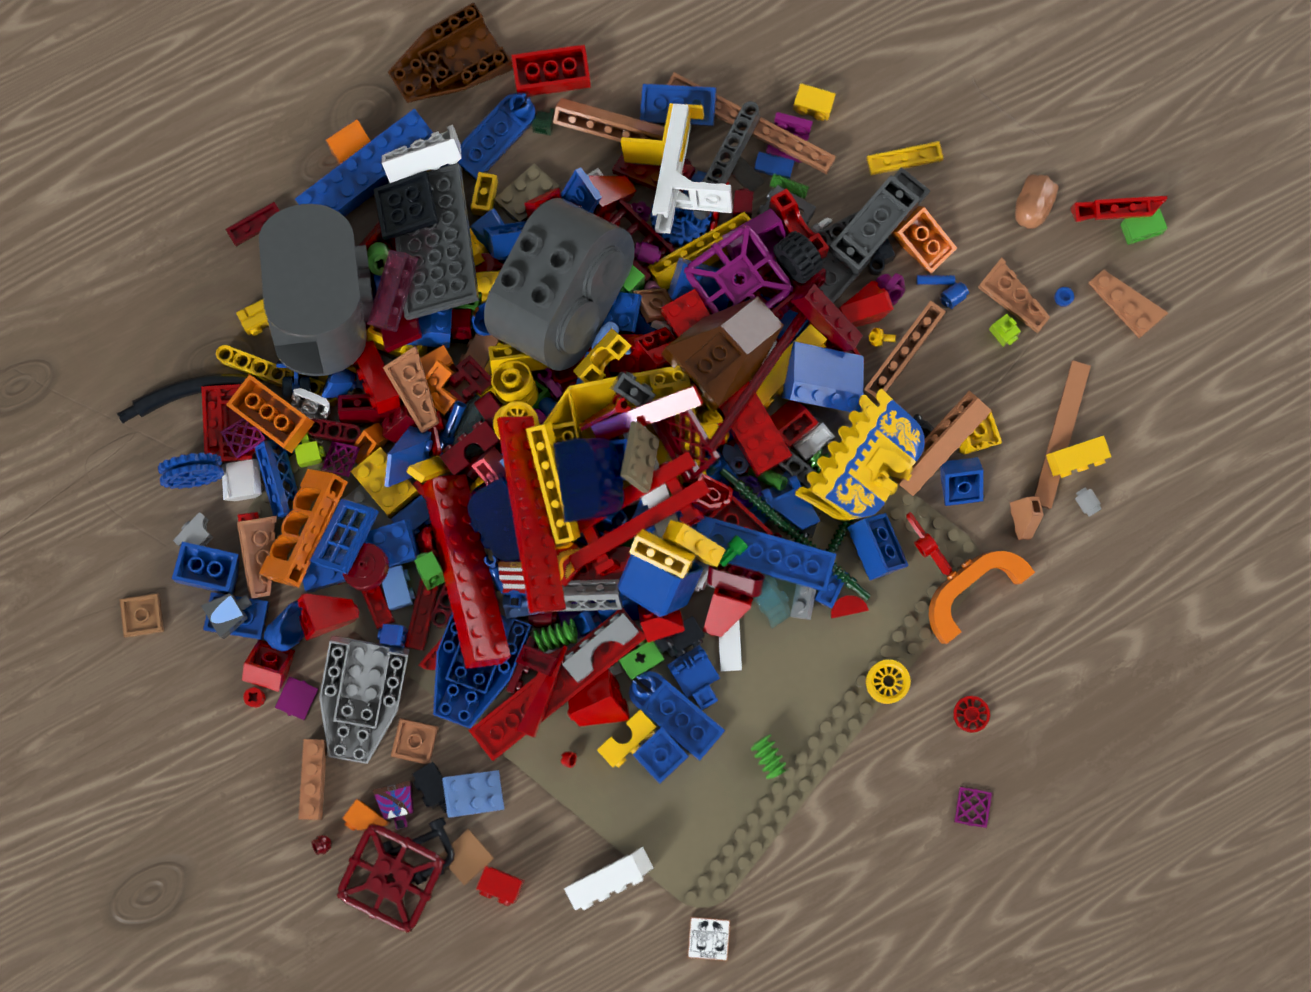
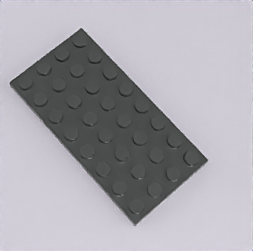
M459 163L427 172L430 178L438 223L395 238L404 316L407 320L480 300L462 171Z

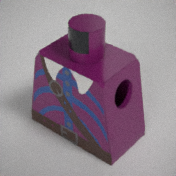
M412 781L374 789L373 793L384 819L394 818L396 830L408 827L405 815L414 813Z

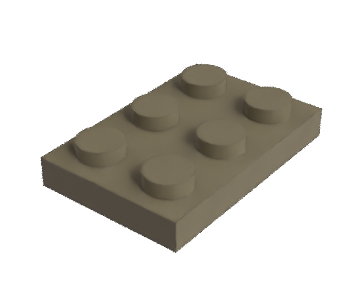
M534 163L495 197L494 201L516 222H521L528 219L524 205L525 202L555 188H559V190L561 188L559 184Z
M636 421L631 422L621 476L642 493L650 492L659 438Z

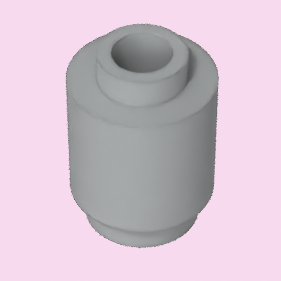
M1085 487L1076 493L1077 497L1075 500L1084 514L1087 513L1088 517L1102 509L1101 503L1092 489L1087 490Z

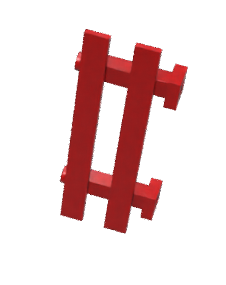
M689 451L670 462L666 461L660 464L659 469L653 471L650 492L666 483L672 496L606 535L600 537L595 524L650 492L642 493L631 484L612 496L611 505L606 506L605 511L592 507L587 511L583 510L576 514L579 533L583 532L589 545L568 556L574 570H578L596 559L599 564L595 567L597 573L602 576L610 574L621 566L618 560L611 558L609 551L635 537L642 529L647 530L678 511H681L683 515L679 518L681 523L689 527L705 519L703 513L695 509L692 503L711 493L706 482L702 478L684 489L678 477L696 466Z

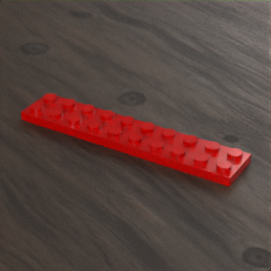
M533 416L497 418L529 614L562 611L566 609L556 546L526 431L527 428L535 426Z
M623 607L622 610L615 612L570 648L566 656L572 651L574 653L581 649L579 645L586 639L591 641L596 636L594 633L599 628L609 626L611 624L609 620L616 614L621 616L624 613L639 633L625 645L615 641H608L599 645L592 656L594 671L579 683L562 664L541 723L646 639L643 632ZM536 677L468 730L492 761H495L526 736V734L518 732L517 729L526 714L524 710Z

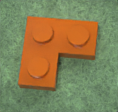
M438 360L427 373L426 380L435 408L443 415H446L458 399L443 388L454 372Z

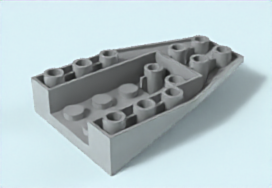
M332 635L319 696L328 757L368 764L398 711L410 649Z

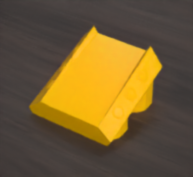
M992 412L963 441L959 447L960 453L966 455L1002 443Z

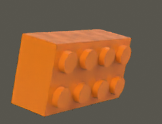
M250 374L226 404L290 453L294 451L315 423Z

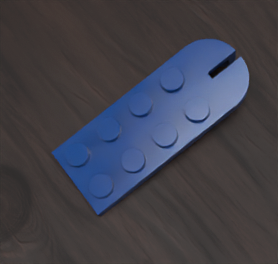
M515 93L506 96L461 143L462 159L457 163L475 180H477L478 172L486 173L534 122L536 113L530 97L527 99L525 93ZM527 101L526 106L524 108H521V106Z
M648 671L637 676L636 679L645 685L649 691L646 692L633 680L629 690L632 703L700 761L725 730L658 673Z

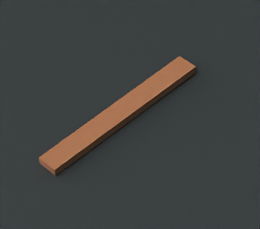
M1073 360L1070 364L1034 497H1040L1041 506L1047 509L1052 508L1060 475L1053 477L1046 455L1069 447L1091 367L1090 365Z

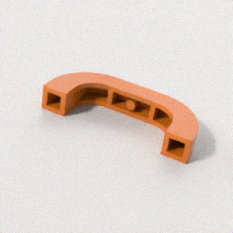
M987 552L972 560H966L961 564L962 568L956 572L955 570L947 575V580L933 594L929 606L930 625L940 643L948 644L962 632L953 621L951 615L952 603L961 592L993 568L1004 571L1014 584H1022L1035 573L1028 562L1011 552Z

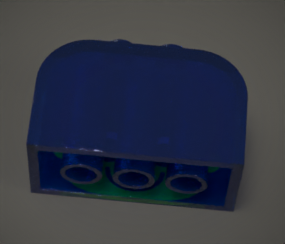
M578 438L553 443L565 522L588 521L617 514L623 506L624 492L620 461L615 445L606 438Z
M502 472L477 486L471 492L468 501V513L471 518L470 525L475 532H480L482 544L486 549L490 548L497 558L503 561H515L520 558L510 495L507 480Z

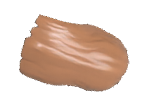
M1029 175L1025 180L1023 189L1016 201L1015 217L1019 225L1028 229H1034L1046 220L1058 192V185L1050 180L1049 176Z

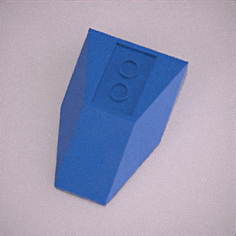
M452 612L436 653L433 715L471 729L510 681L517 665L516 659L523 644L527 642L533 628L532 625L515 618L507 619L506 616L501 615L511 657L500 665L466 669Z

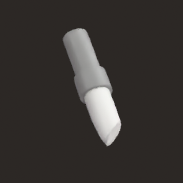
M825 218L811 226L810 229L817 233L828 226L832 219Z

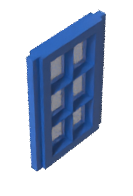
M341 499L310 562L348 574L379 511Z

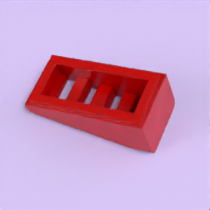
M555 188L525 202L524 205L528 219L540 204L542 205L546 200H551L552 197L553 199L562 198L559 188Z

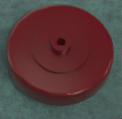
M363 543L349 573L342 574L345 581L353 588L361 591L372 590L378 587L386 578L389 570V560L386 553L378 546L371 543Z

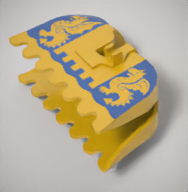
M883 389L878 390L876 393L879 407L866 395H862L859 398L862 412L851 411L848 417L852 426L850 428L847 426L839 428L838 434L842 440L840 443L831 441L828 444V450L831 452L830 458L826 456L818 458L817 464L821 468L820 473L812 471L807 474L810 488L799 487L795 492L796 496L814 505L834 519L846 521L877 513L885 504L888 496L895 494L898 489L897 484L889 476L909 481L912 476V466L923 453L925 439L921 426Z

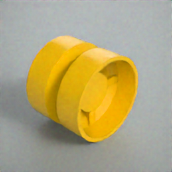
M508 361L497 367L492 374V386L503 406L513 401L525 402L531 407L536 403L539 391L532 373L525 363Z

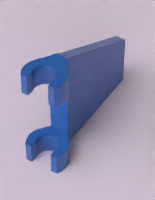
M796 475L789 478L790 482L788 484L792 490L774 499L769 489L761 491V497L763 501H766V505L770 504V508H774V511H778L780 515L802 530L820 522L812 505L795 495L796 490L801 487Z

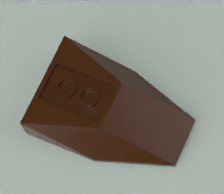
M473 2L427 28L391 67L388 74L406 103L464 91L512 71L513 65L504 48L498 45L487 28L481 12Z
M756 297L702 318L666 346L661 355L674 369L678 365L704 393L701 399L715 412L754 377L784 325L761 299Z

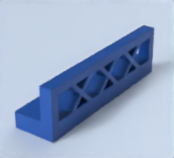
M273 440L263 441L255 447L272 514L277 516V519H282L290 511L294 510L289 509L287 501L288 499L293 501L298 490L287 450L279 445L280 454L277 455L273 451L272 446L279 444ZM279 462L285 467L284 474L278 470L277 465ZM283 481L290 485L289 492L283 488Z

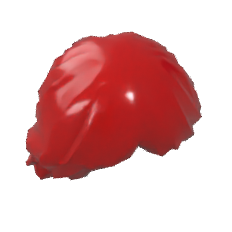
M427 526L417 535L418 549L421 553L432 551L434 556L439 558L433 529L431 526Z

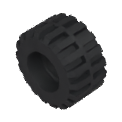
M790 232L773 247L775 258L780 267L798 283H805L823 267L821 256L816 247L807 237L799 232Z

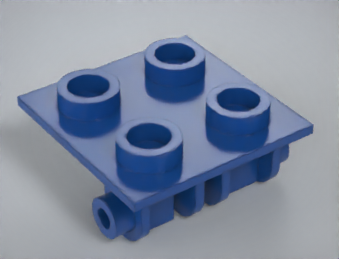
M700 645L667 664L687 698L692 696L691 692L707 683L710 685L720 679L705 650Z

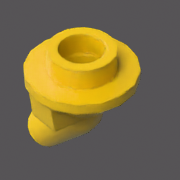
M874 328L869 334V341L872 346H882L883 342H896V335L884 334L883 329Z

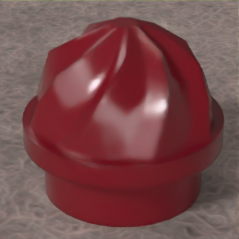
M318 835L316 839L311 841L316 855L326 854L332 846L331 839L325 835Z

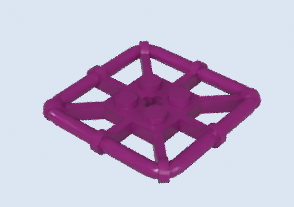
M748 225L736 229L718 243H713L711 248L684 268L688 281L696 289L705 307L707 306L712 314L719 312L713 301L724 293L731 301L732 306H735L747 297L749 300L756 298L753 293L761 287L782 290V292L765 303L771 309L784 300L790 292H793V286H791L789 278L775 260V255L770 253L757 233ZM743 235L740 255L730 262L722 249ZM748 237L752 239L764 256V259L754 266L746 256ZM714 254H717L725 265L717 272L695 269ZM768 262L783 284L764 281L757 269ZM694 275L714 278L721 289L709 297ZM735 275L743 276V284L735 283Z

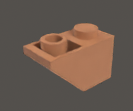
M1026 497L1010 502L1011 515L1014 520L1015 533L1018 540L1032 539L1044 516L1040 497Z

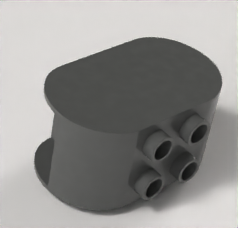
M554 198L543 203L527 220L488 294L484 311L487 331L493 337L551 369L560 371L574 366L589 350L630 273L635 252L634 242L630 233L565 199Z
M300 204L285 208L271 216L265 222L259 234L264 310L275 351L282 364L294 372L309 376L331 375L348 368L361 356L367 343L366 323L376 321L371 292L373 289L366 245H355L350 223L342 214L330 207L319 204Z

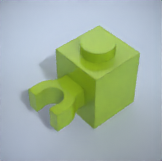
M1008 314L997 320L989 328L1002 347L1006 344L1012 345L1019 339L1017 336L1021 332L1016 326V321L1010 318Z
M307 433L301 440L302 444L297 445L295 448L297 462L301 468L324 463L325 451L323 445L320 446L317 441L311 442L309 433Z

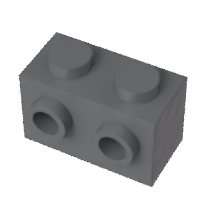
M628 371L626 374L620 372L611 385V390L624 397L636 407L653 400L656 395L651 392L653 388L644 382L642 385L636 382L637 377Z

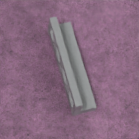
M620 579L570 581L566 587L562 585L566 609L562 611L622 610L623 605L617 586ZM588 600H593V601H595L596 603H589V602H587V601H588ZM606 600H616V603H609ZM568 601H575L577 604H571Z

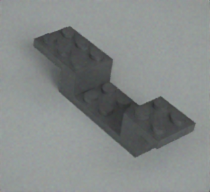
M902 167L894 176L890 175L829 246L827 257L822 259V269L826 270V281L819 288L833 304L869 264L870 258L903 220L906 221L930 193L928 188Z

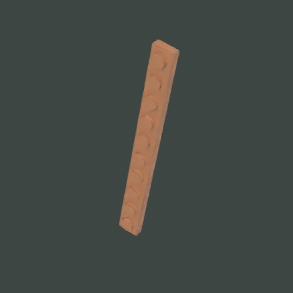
M673 73L667 85L701 87L676 73ZM716 94L715 117L733 125L742 107ZM761 117L752 133L753 137L826 175L836 160V156Z

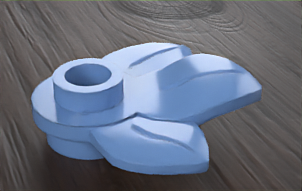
M737 442L734 447L728 444L724 445L723 457L729 462V466L736 474H743L748 467H751ZM737 462H740L742 464V467L736 468L735 464Z

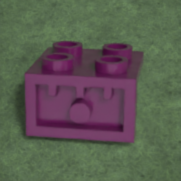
M776 112L774 125L808 142L813 121ZM768 144L767 154L795 160L798 163L802 162Z

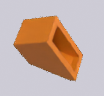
M379 423L363 430L353 445L360 448L355 460L358 465L379 447L383 448L388 441L387 438L382 436L383 427Z
M360 799L355 800L342 818L346 821L344 825L352 831L355 829L366 830L368 825L372 823L383 827L389 826L391 823Z

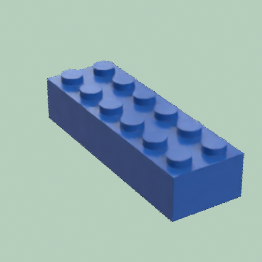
M408 520L370 530L364 543L378 546L386 553L389 560V568L414 561L420 555L411 521ZM355 535L346 538L344 545L350 546ZM329 545L323 559L330 560L336 546ZM341 548L334 562L341 564L348 550ZM312 562L302 580L306 592H314L346 582L341 572L316 565Z

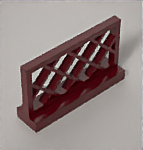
M692 409L678 413L680 414V422L675 421V415L651 423L672 460L688 451L694 461L695 459L699 460V466L696 463V466L681 474L685 483L699 479L703 472L720 458L717 451L710 453V459L705 458V446L710 439ZM685 416H688L690 426L685 424ZM675 426L680 427V432H679V433H678L677 429L675 428ZM685 429L690 431V439L685 438ZM695 433H698L700 442L695 441ZM685 442L689 444V450L685 449ZM695 446L700 447V456L695 454Z

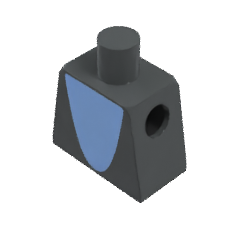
M227 594L205 603L201 607L219 637L225 639L248 619L244 610L253 604L247 595L237 600L233 594Z

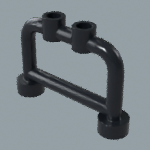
M444 817L429 823L432 831L411 840L420 845L438 836L440 837L447 854L440 875L445 873L444 869L452 864L455 856L454 849L443 827L446 825ZM391 840L382 843L385 852L393 856L398 855L402 848L401 844L393 847ZM435 867L416 872L411 883L415 882L417 886L426 882V876L431 875Z

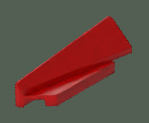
M1167 196L1078 202L1071 206V212L1075 222L1093 218L1095 220L1151 217L1168 198Z
M563 646L549 653L559 660L551 677L538 672L524 710L526 714L517 729L518 732L536 738L569 647Z

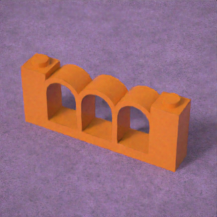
M307 469L300 484L301 489L293 500L294 510L290 511L285 517L281 526L282 534L272 544L270 556L266 557L259 574L274 582L300 587L311 563L310 559L348 483L346 480L334 473ZM317 498L312 511H310L313 501ZM306 522V524H305V526H304V528H303V530H302V532H301V535L298 536L299 531H300V528H301L302 525ZM294 547V550L289 560L287 561L288 554L290 550Z

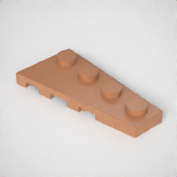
M1001 258L978 288L1038 334L1050 319V316L1038 301L1030 295L1029 290L1025 285L1021 284L1016 277L1017 275L1013 270L1009 269L1004 259Z
M1105 270L1101 271L1088 283L1138 338H1141L1168 314V312Z
M413 347L385 365L383 369L419 430L424 433L437 425L439 420L418 349Z
M277 516L237 522L249 599L270 596L272 580L262 576L259 572L266 557L270 556V549L275 540L274 529Z

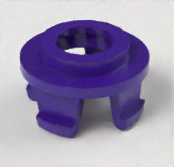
M751 475L738 478V480L741 479L745 483V486H749L754 494L757 493L758 498L761 497L762 488L758 479ZM733 490L732 495L746 508L753 507V502L749 503V499H742L739 496V491Z

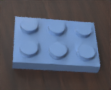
M499 770L443 778L448 818L504 810Z

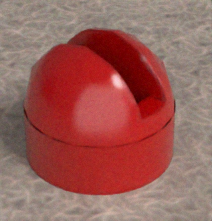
M566 751L561 754L563 756L560 759L561 764L565 767L573 768L577 761L576 753Z

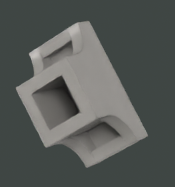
M199 512L191 521L186 522L182 526V531L173 541L180 547L182 542L206 546L213 539V536L207 531L209 519Z

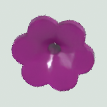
M643 201L631 204L633 210L647 222L651 208L646 206V203Z

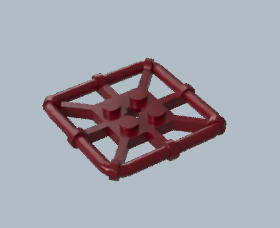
M374 823L369 824L368 828L363 832L354 854L348 860V867L341 879L336 895L338 899L369 915L371 919L375 918L406 933L411 932L416 926L427 901L431 900V893L442 872L443 857L440 858L435 852L411 841L409 837L405 838ZM379 834L402 845L397 857L385 852ZM370 836L373 838L379 855L374 865L360 858ZM407 848L432 861L413 866L402 859ZM356 866L371 872L366 883L346 889ZM435 867L424 890L411 884L416 872ZM394 874L395 882L387 881L386 875ZM368 889L378 894L379 897L372 908L348 895ZM407 890L420 897L411 919H409L403 903ZM384 898L396 903L403 923L378 911Z

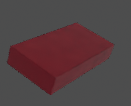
M523 644L516 662L551 677L559 659Z

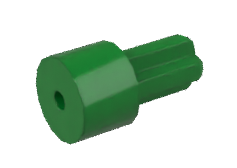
M737 535L727 543L729 547L725 550L719 562L723 567L736 555L740 556L748 548V545Z

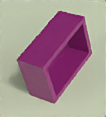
M770 208L722 236L724 239L736 229L748 225L757 233L770 253L774 254L773 247L786 237L782 220ZM743 235L726 246L731 261L740 255ZM748 237L746 256L754 266L763 260L764 256L752 239Z

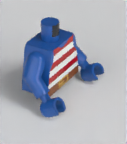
M487 554L484 562L489 566L492 580L498 591L504 596L510 597V607L521 608L522 597H527L521 562H498L496 564L498 560L497 554H493L494 561L489 560Z

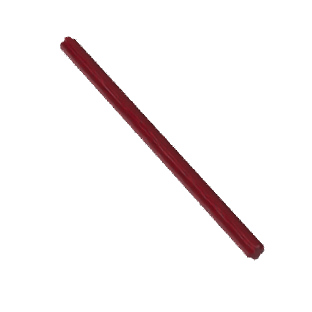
M801 311L798 312L706 444L705 449L710 453L716 451L806 321L807 317Z

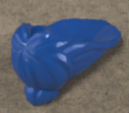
M298 600L290 603L272 623L267 625L264 632V640L273 649L288 651L304 637L299 620L302 607H298Z

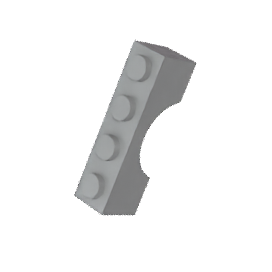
M624 613L621 616L616 614L609 620L611 623L609 626L599 628L594 633L596 636L591 641L586 639L579 645L581 648L576 653L572 651L564 658L563 666L578 683L594 671L592 656L599 645L608 641H615L625 645L639 633Z

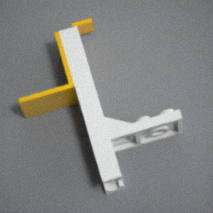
M669 103L662 140L621 138L624 162L661 165L652 209L653 215L657 216L655 226L657 233L671 234L675 208L732 213L731 185L692 182L682 175L691 130L690 120L704 119L702 105ZM679 189L688 190L689 197L680 192Z

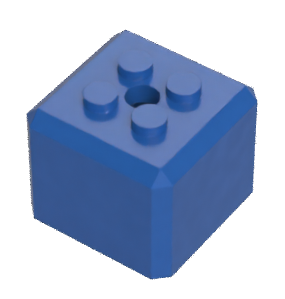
M631 554L617 586L620 593L661 617L688 605L703 572V567L693 561L689 572L682 579Z

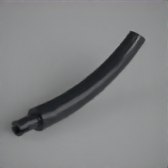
M213 374L180 380L162 386L133 400L132 406L118 412L117 415L124 424L138 415L144 417L171 402L202 393L201 387L242 384L248 375Z

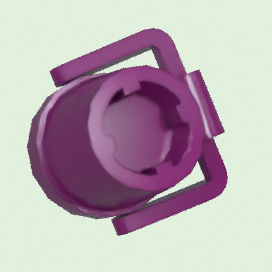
M895 273L893 277L889 274H884L875 280L880 289L884 288L888 291L892 305H895L905 292L904 278L898 273Z

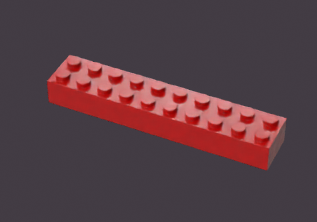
M696 289L661 307V314L676 339L702 318L710 315ZM749 382L717 409L723 420ZM755 393L730 429V432L756 477L790 459L792 454L758 395Z
M466 474L437 476L427 480L422 486L465 667L467 669L500 665L509 659L511 654L489 566L484 562L486 554Z

